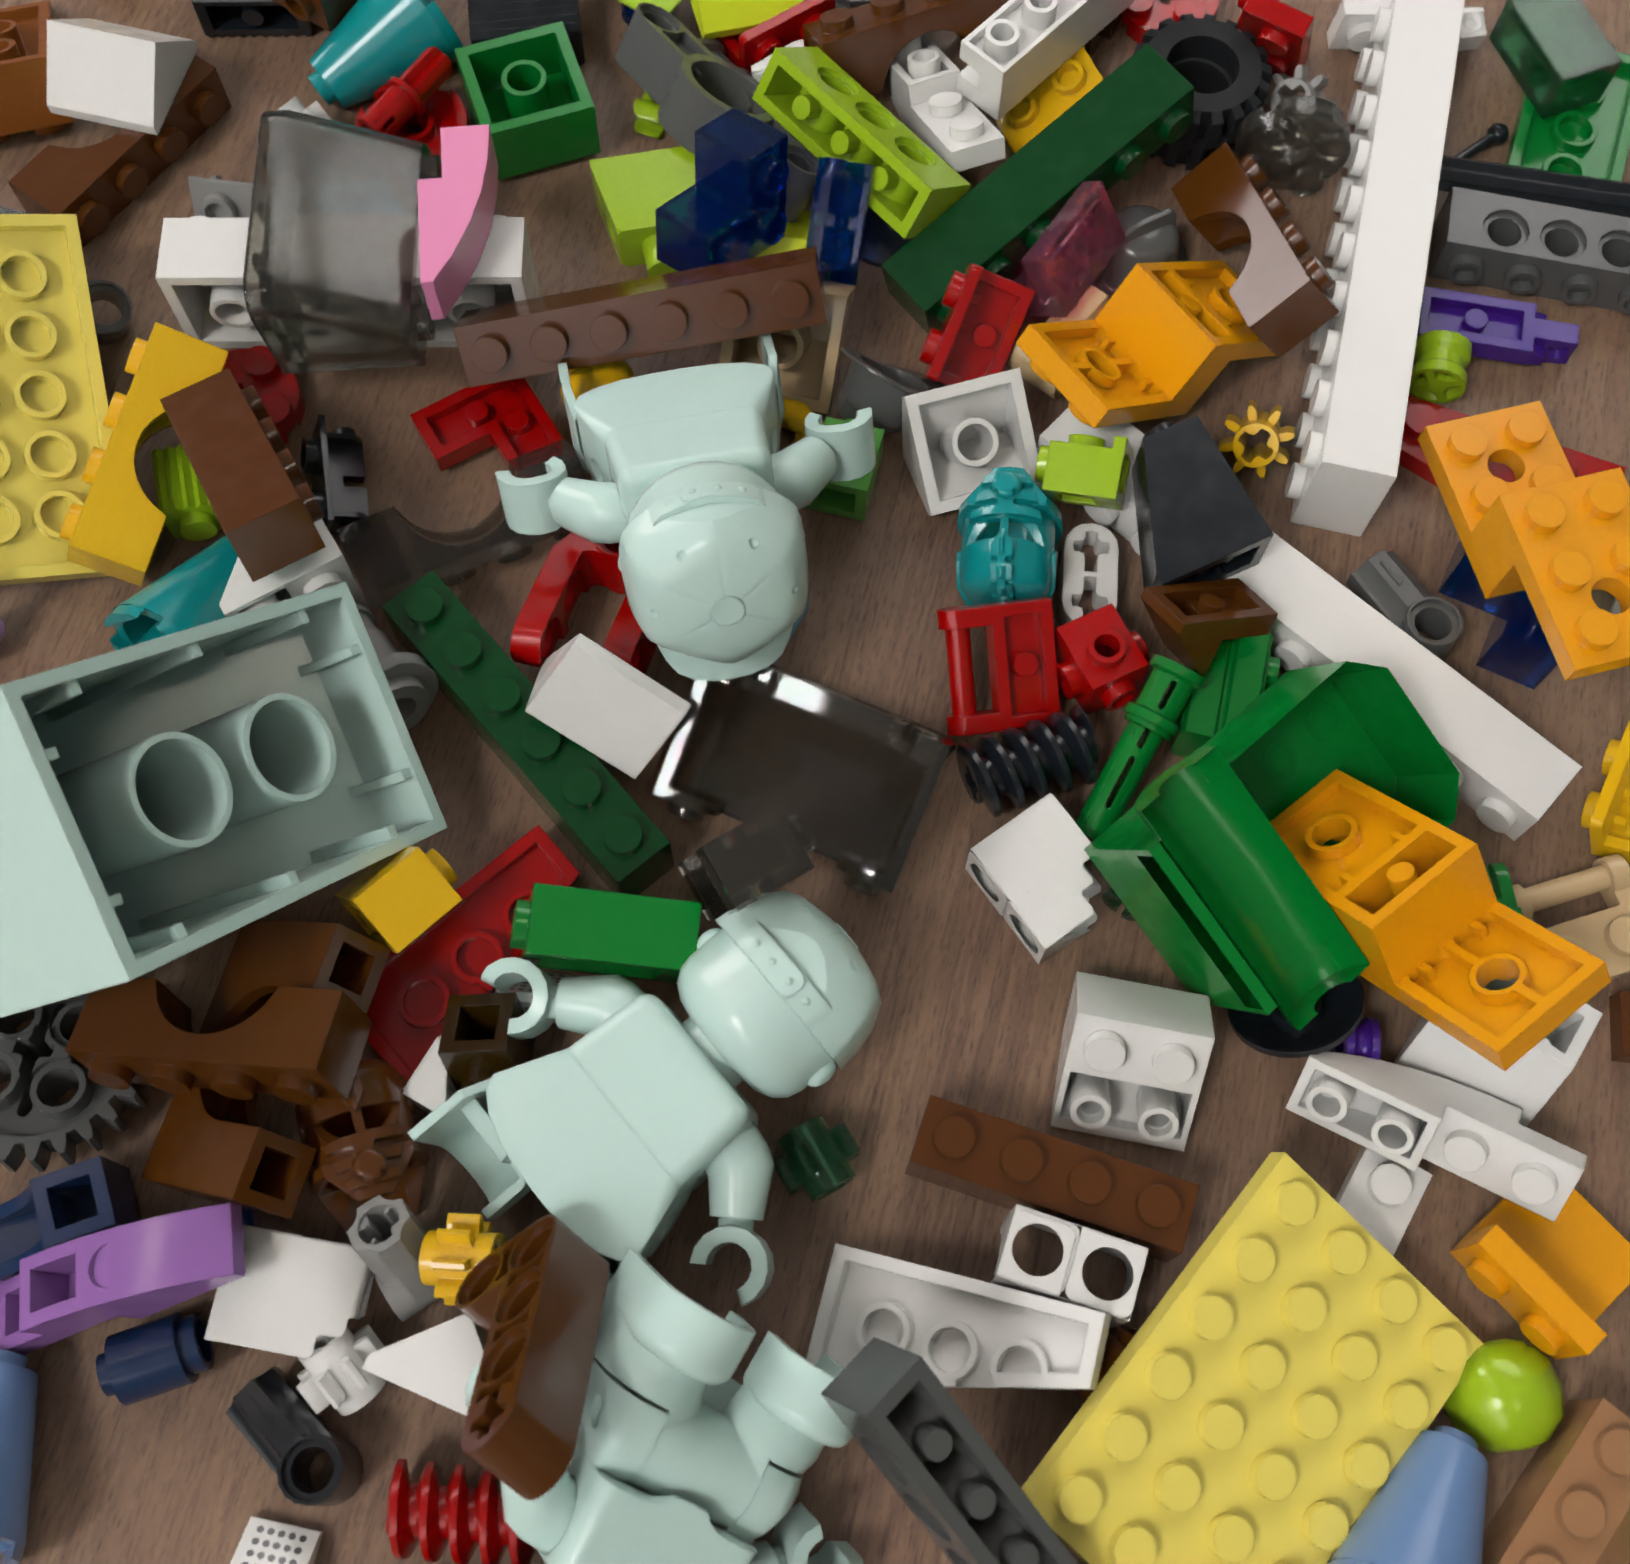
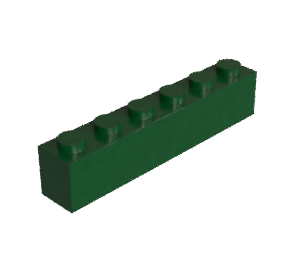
M1149 43L1144 45L886 260L881 267L888 292L927 334L931 327L941 330L950 310L949 307L942 305L941 302L955 270L964 274L968 263H974L985 270L1010 279L1015 271V267L1032 253L1039 254L1049 248L1063 227L1075 217H1084L1091 213L1102 200L1104 193L1121 179L1126 181L1134 177L1143 168L1148 157L1165 142L1171 144L1183 136L1193 120L1194 86Z
M433 570L381 606L397 640L408 652L418 654L426 660L438 678V688L612 892L639 895L675 867L670 841L596 756L525 712L534 685Z

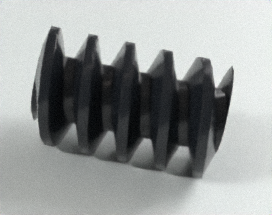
M1079 705L1073 706L1069 716L1060 711L1051 713L1047 718L1046 725L1038 719L1029 720L1023 727V733L1015 727L1006 728L1000 734L999 742L991 735L982 736L977 741L976 751L967 743L958 744L956 748L959 773L970 798L974 803H984L995 818L1001 816V796L1006 794L1017 809L1025 808L1026 804L1025 788L1031 786L1037 797L1041 799L1049 794L1048 780L1054 778L1065 793L1071 792L1073 789L1072 772L1078 771L1088 785L1095 784L1097 780L1095 764L1098 762L1096 738L1086 713Z

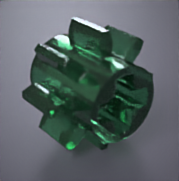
M816 1116L798 1125L778 1140L786 1156L775 1161L774 1164L776 1166L774 1168L790 1196L804 1188L812 1203L843 1188L857 1177L849 1162L860 1155L858 1152L861 1150L845 1122L830 1130L823 1116Z

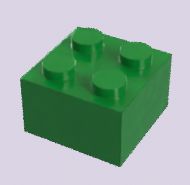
M562 21L454 49L465 97L475 125H490L498 161V180L601 152L595 106Z

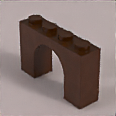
M255 920L240 929L199 1034L223 1031L243 1022L256 1013L279 986L343 990L367 1014L391 949L339 923ZM192 1087L189 1094H174L141 1179L198 1198L223 1204H241L242 1208L291 1219L317 1149L260 1128L256 1111L257 1093L255 1092L252 1099L240 1100L219 1094L213 1089Z

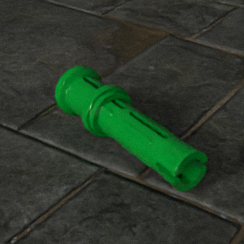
M1154 654L1149 663L1153 670L1136 702L1127 703L1124 709L1126 713L1124 719L1128 721V724L1075 822L1082 832L1093 840L1099 837L1123 815L1162 740L1170 741L1171 737H1175L1178 733L1179 727L1176 721L1193 689H1201L1205 682L1202 676L1169 658ZM1169 684H1170V688H1169V690H1168L1166 696L1164 697V699H1163V701H1162L1160 707L1158 708V705H1159V703H1160L1162 697L1164 696V694H1165V692H1166V690H1167V688H1168V686H1169ZM1146 731V734L1138 747L1137 743L1140 740L1143 732ZM1131 757V762H1130V764L1128 765V767H1127V769H1126V771H1125L1123 777L1121 778V780H1120V782H1119V784H1118V786H1117L1115 792L1113 793V795H1112V797H1111V799H1110L1108 805L1105 806V803H1106L1107 799L1109 798V796H1110V794H1111V792H1112V790H1113L1115 784L1117 783V781H1118V779H1119V777H1120V775H1121L1123 769L1125 768V766H1126V764H1127L1129 758Z

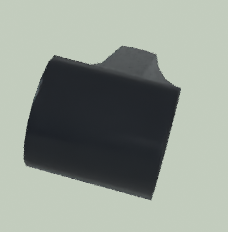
M271 1367L264 1374L252 1379L233 1397V1402L225 1414L277 1474L278 1485L284 1496L293 1503L300 1505L333 1506L342 1504L354 1495L361 1485L364 1473L363 1458L357 1447L348 1440L340 1439L322 1416L313 1411L296 1386L280 1368ZM326 1450L333 1459L334 1472L329 1484L318 1492L313 1488L309 1480V1469L316 1455Z

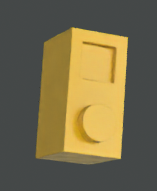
M408 846L370 865L335 894V897L373 941L390 948V951L397 954L462 900L451 886L458 880V876L447 861L433 848L424 854L420 847Z

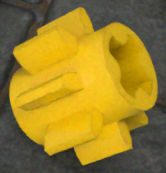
M1250 400L1247 414L1242 419L1236 415H1227L1225 425L1235 433V436L1222 439L1219 444V450L1222 452H1234L1236 459L1233 472L1237 473L1244 466L1256 468L1258 476L1264 478L1266 467L1273 459L1281 464H1287L1289 453L1279 443L1293 439L1295 437V427H1280L1278 420L1282 406L1278 404L1269 413L1259 411L1255 400ZM1260 429L1268 432L1267 445L1260 442L1254 449L1246 445L1248 434L1255 435Z
M449 1212L446 1229L437 1228V1230H429L423 1238L419 1254L420 1279L425 1286H435L434 1298H443L444 1305L456 1306V1294L468 1273L483 1258L506 1243L502 1233L491 1232V1222H483V1214Z

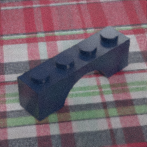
M99 1155L30 1179L28 1187L21 1194L1 1204L0 1282L20 1274V1260L82 1236L140 1221L141 1218L129 1168Z

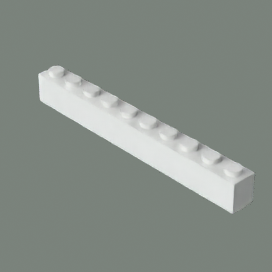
M1068 407L1040 435L1037 451L1039 452L1041 445L1050 446L1051 440L1068 442L1070 434H1086L1102 438L1106 441L1105 447L1113 448L1115 436L1128 438L1133 449L1122 511L1084 506V508L1095 522L1103 526H1110L1127 539L1134 551L1140 556L1132 468L1145 434L1130 423L1094 429L1092 426L1079 421ZM1273 532L1274 535L1259 564L1226 579L1239 578L1278 613L1270 634L1273 636L1271 652L1274 654V657L1280 658V665L1288 671L1349 661L1388 668L1460 773L1458 798L1475 810L1477 817L1485 826L1493 831L1506 834L1513 841L1518 839L1543 816L1582 766Z

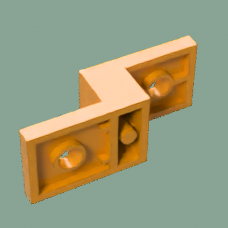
M1223 260L1136 263L1095 319L1029 324L1016 342L1031 359L1029 364L1035 374L1044 381L1054 384L1069 401L1068 407L1071 413L1079 421L1092 426L1094 429L1187 414L1229 361L1276 356L1248 327L1232 299L1229 289L1239 276Z
M1541 401L1425 426L1418 438V442L1485 598L1489 599L1523 590L1526 591L1565 681L1630 666V487L1621 467L1575 478ZM1498 462L1505 464L1513 471L1516 481L1505 482L1503 479L1493 476L1488 469V463ZM1592 590H1603L1613 595L1619 602L1620 613L1611 614L1606 610L1600 609L1593 601Z
M1335 769L1270 821L1370 963L1359 975L1504 1071L1509 1069L1611 982L1605 961L1497 901L1477 843L1338 769ZM1331 839L1334 841H1342L1332 846H1323L1327 841ZM1518 978L1513 985L1505 989H1485L1486 985L1495 979L1506 981Z

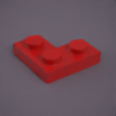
M525 378L470 388L467 386L410 414L415 430L441 472L492 446L496 448L512 475L518 478H532L547 474L545 462L553 456L561 459L566 467L574 463L571 450Z

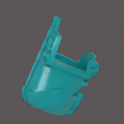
M993 468L988 475L984 476L981 484L960 505L958 511L957 527L962 541L961 551H957L956 555L957 589L967 606L1042 596L1051 598L1056 584L1057 544L1060 542L1063 533L1062 514L1058 507L1044 495L1024 468Z

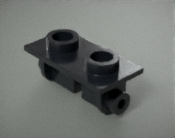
M318 415L312 437H304L302 439L300 451L301 471L303 474H311V491L325 516L322 520L330 534L341 535V539L345 542H360L365 539V532L371 527L367 488L344 486V482L364 483L363 442L361 438L356 436L355 430L349 427H338L332 433L326 432L325 415Z

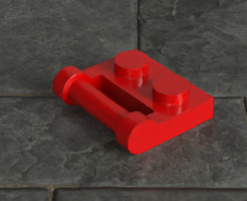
M1042 596L971 606H952L936 610L938 629L945 630L952 713L946 715L948 735L969 736L1003 731L1009 727L1019 729L1023 728L1026 722L1032 719H1038L1046 725L1048 716L1053 712L1060 711L1052 598ZM986 626L992 709L977 711L970 628Z

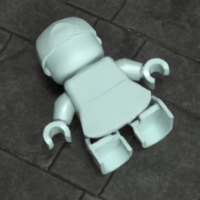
M770 333L760 335L763 364L746 362L717 363L656 372L596 387L580 395L577 400L572 392L567 362L559 363L560 382L574 452L581 467L591 476L592 480L568 477L564 462L555 456L545 462L547 474L532 478H518L513 476L510 470L495 472L506 522L509 528L516 533L543 535L562 527L592 543H619L618 567L622 572L628 603L634 618L646 637L657 644L663 657L678 674L694 680L720 681L751 675L769 667L783 654L790 639L792 626L805 610L809 588L805 533L798 510L810 505L830 481H850L861 478L871 472L876 465L872 408L870 407L857 410L854 420L837 425H822V415L810 412L805 418L806 437L780 451V432L785 407L777 353Z
M786 890L759 894L734 906L715 919L720 928L709 929L698 938L697 950L688 957L680 968L677 982L679 997L690 1016L684 1022L655 995L646 994L635 983L618 974L562 977L559 985H556L552 977L528 960L510 957L499 959L488 965L481 975V980L502 992L507 991L519 982H529L532 987L533 999L530 1008L520 1017L509 1019L507 1035L518 1040L534 1038L545 1032L556 1020V1025L559 1029L585 1034V1036L567 1049L497 1072L490 1079L458 1090L452 1097L439 1105L407 1132L412 1140L442 1147L465 1167L490 1202L481 1210L487 1219L497 1220L532 1190L551 1214L556 1216L609 1263L610 1272L607 1286L629 1248L638 1252L646 1261L647 1257L652 1256L677 1221L691 1192L695 1191L708 1178L710 1216L719 1217L718 1227L703 1235L693 1248L689 1263L712 1265L714 1256L720 1248L731 1243L738 1244L748 1253L752 1268L749 1279L742 1287L737 1289L741 1306H746L761 1298L771 1284L774 1273V1260L766 1240L753 1231L754 1220L763 1221L774 1162L769 1146L757 1128L759 1122L758 1114L736 1086L744 1081L760 1094L771 1098H787L802 1091L808 1085L810 1087L823 1085L833 1076L836 1066L842 1070L859 1052L874 1029L881 1007V997L877 981L851 937L838 923H835L807 899Z
M629 1248L606 1288L580 1428L572 1460L554 1487L543 1496L534 1500L524 1499L500 1480L504 1521L520 1539L538 1550L545 1564H864L863 1558L847 1541L827 1540L817 1553L808 1557L815 1544L824 1539L821 1524L801 1502L792 1507L800 1490L802 1474L818 1459L824 1446L841 1448L853 1437L821 1395L822 1391L839 1375L844 1367L824 1352L815 1366L794 1351L779 1336L768 1331L745 1371L743 1384L739 1383L731 1376L734 1374L757 1333L753 1327L740 1315L731 1310L724 1319L696 1303L672 1286L638 1252ZM480 1365L471 1372L465 1388L467 1408H469ZM775 1527L770 1538V1544L766 1540L753 1542L754 1539L764 1536Z

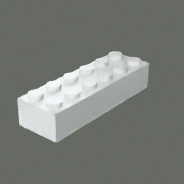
M198 215L190 218H163L155 276L184 333L219 348H252L260 345L269 348L458 347L453 327L465 311L540 297V287L525 217H507L503 215H494L491 231L481 259L464 292L445 319H431L421 287L418 217H387L383 215H373L370 217H327L322 215L311 217H267L256 215L249 218H210Z

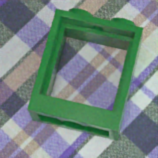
M534 883L528 901L517 899L509 948L522 949L521 959L528 960L542 969L596 975L618 974L624 978L677 983L680 968L688 957L697 950L702 903Z

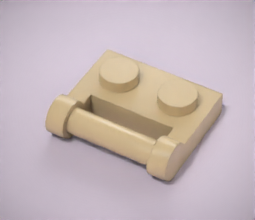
M1614 853L1595 859L1591 868L1527 888H1523L1518 884L1512 885L1517 906L1521 907L1523 916L1534 921L1532 918L1533 912L1600 892L1608 909L1547 927L1546 929L1605 961L1611 980L1630 974V867L1620 854Z

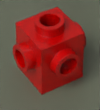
M1112 603L1056 628L1055 649L1058 686L1066 698L1076 699L1086 715L1103 707L1107 711L1118 710L1126 706L1128 702H1132L1139 695L1149 666V653L1142 637L1135 630L1129 632Z

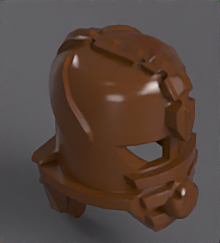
M377 1059L360 1060L348 1100L318 1098L317 1102L313 1105L297 1104L295 1107L301 1143L317 1149L312 1161L314 1172L308 1178L310 1192L320 1200L346 1234L357 1217V1208L378 1195L388 1200L402 1198L414 1215L419 1214L426 1165L431 1159L428 1145L413 1141L407 1133L415 1126L412 1114H416L413 1100L403 1094V1088L407 1084L405 1078L398 1074L390 1064Z

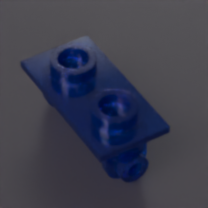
M819 157L806 248L817 247L823 281L856 285L874 165L849 162L837 158Z

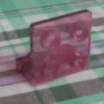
M1083 181L1024 256L1021 263L1015 267V271L1009 280L1035 290L1026 315L1067 317L1126 240L1124 231L1102 181Z

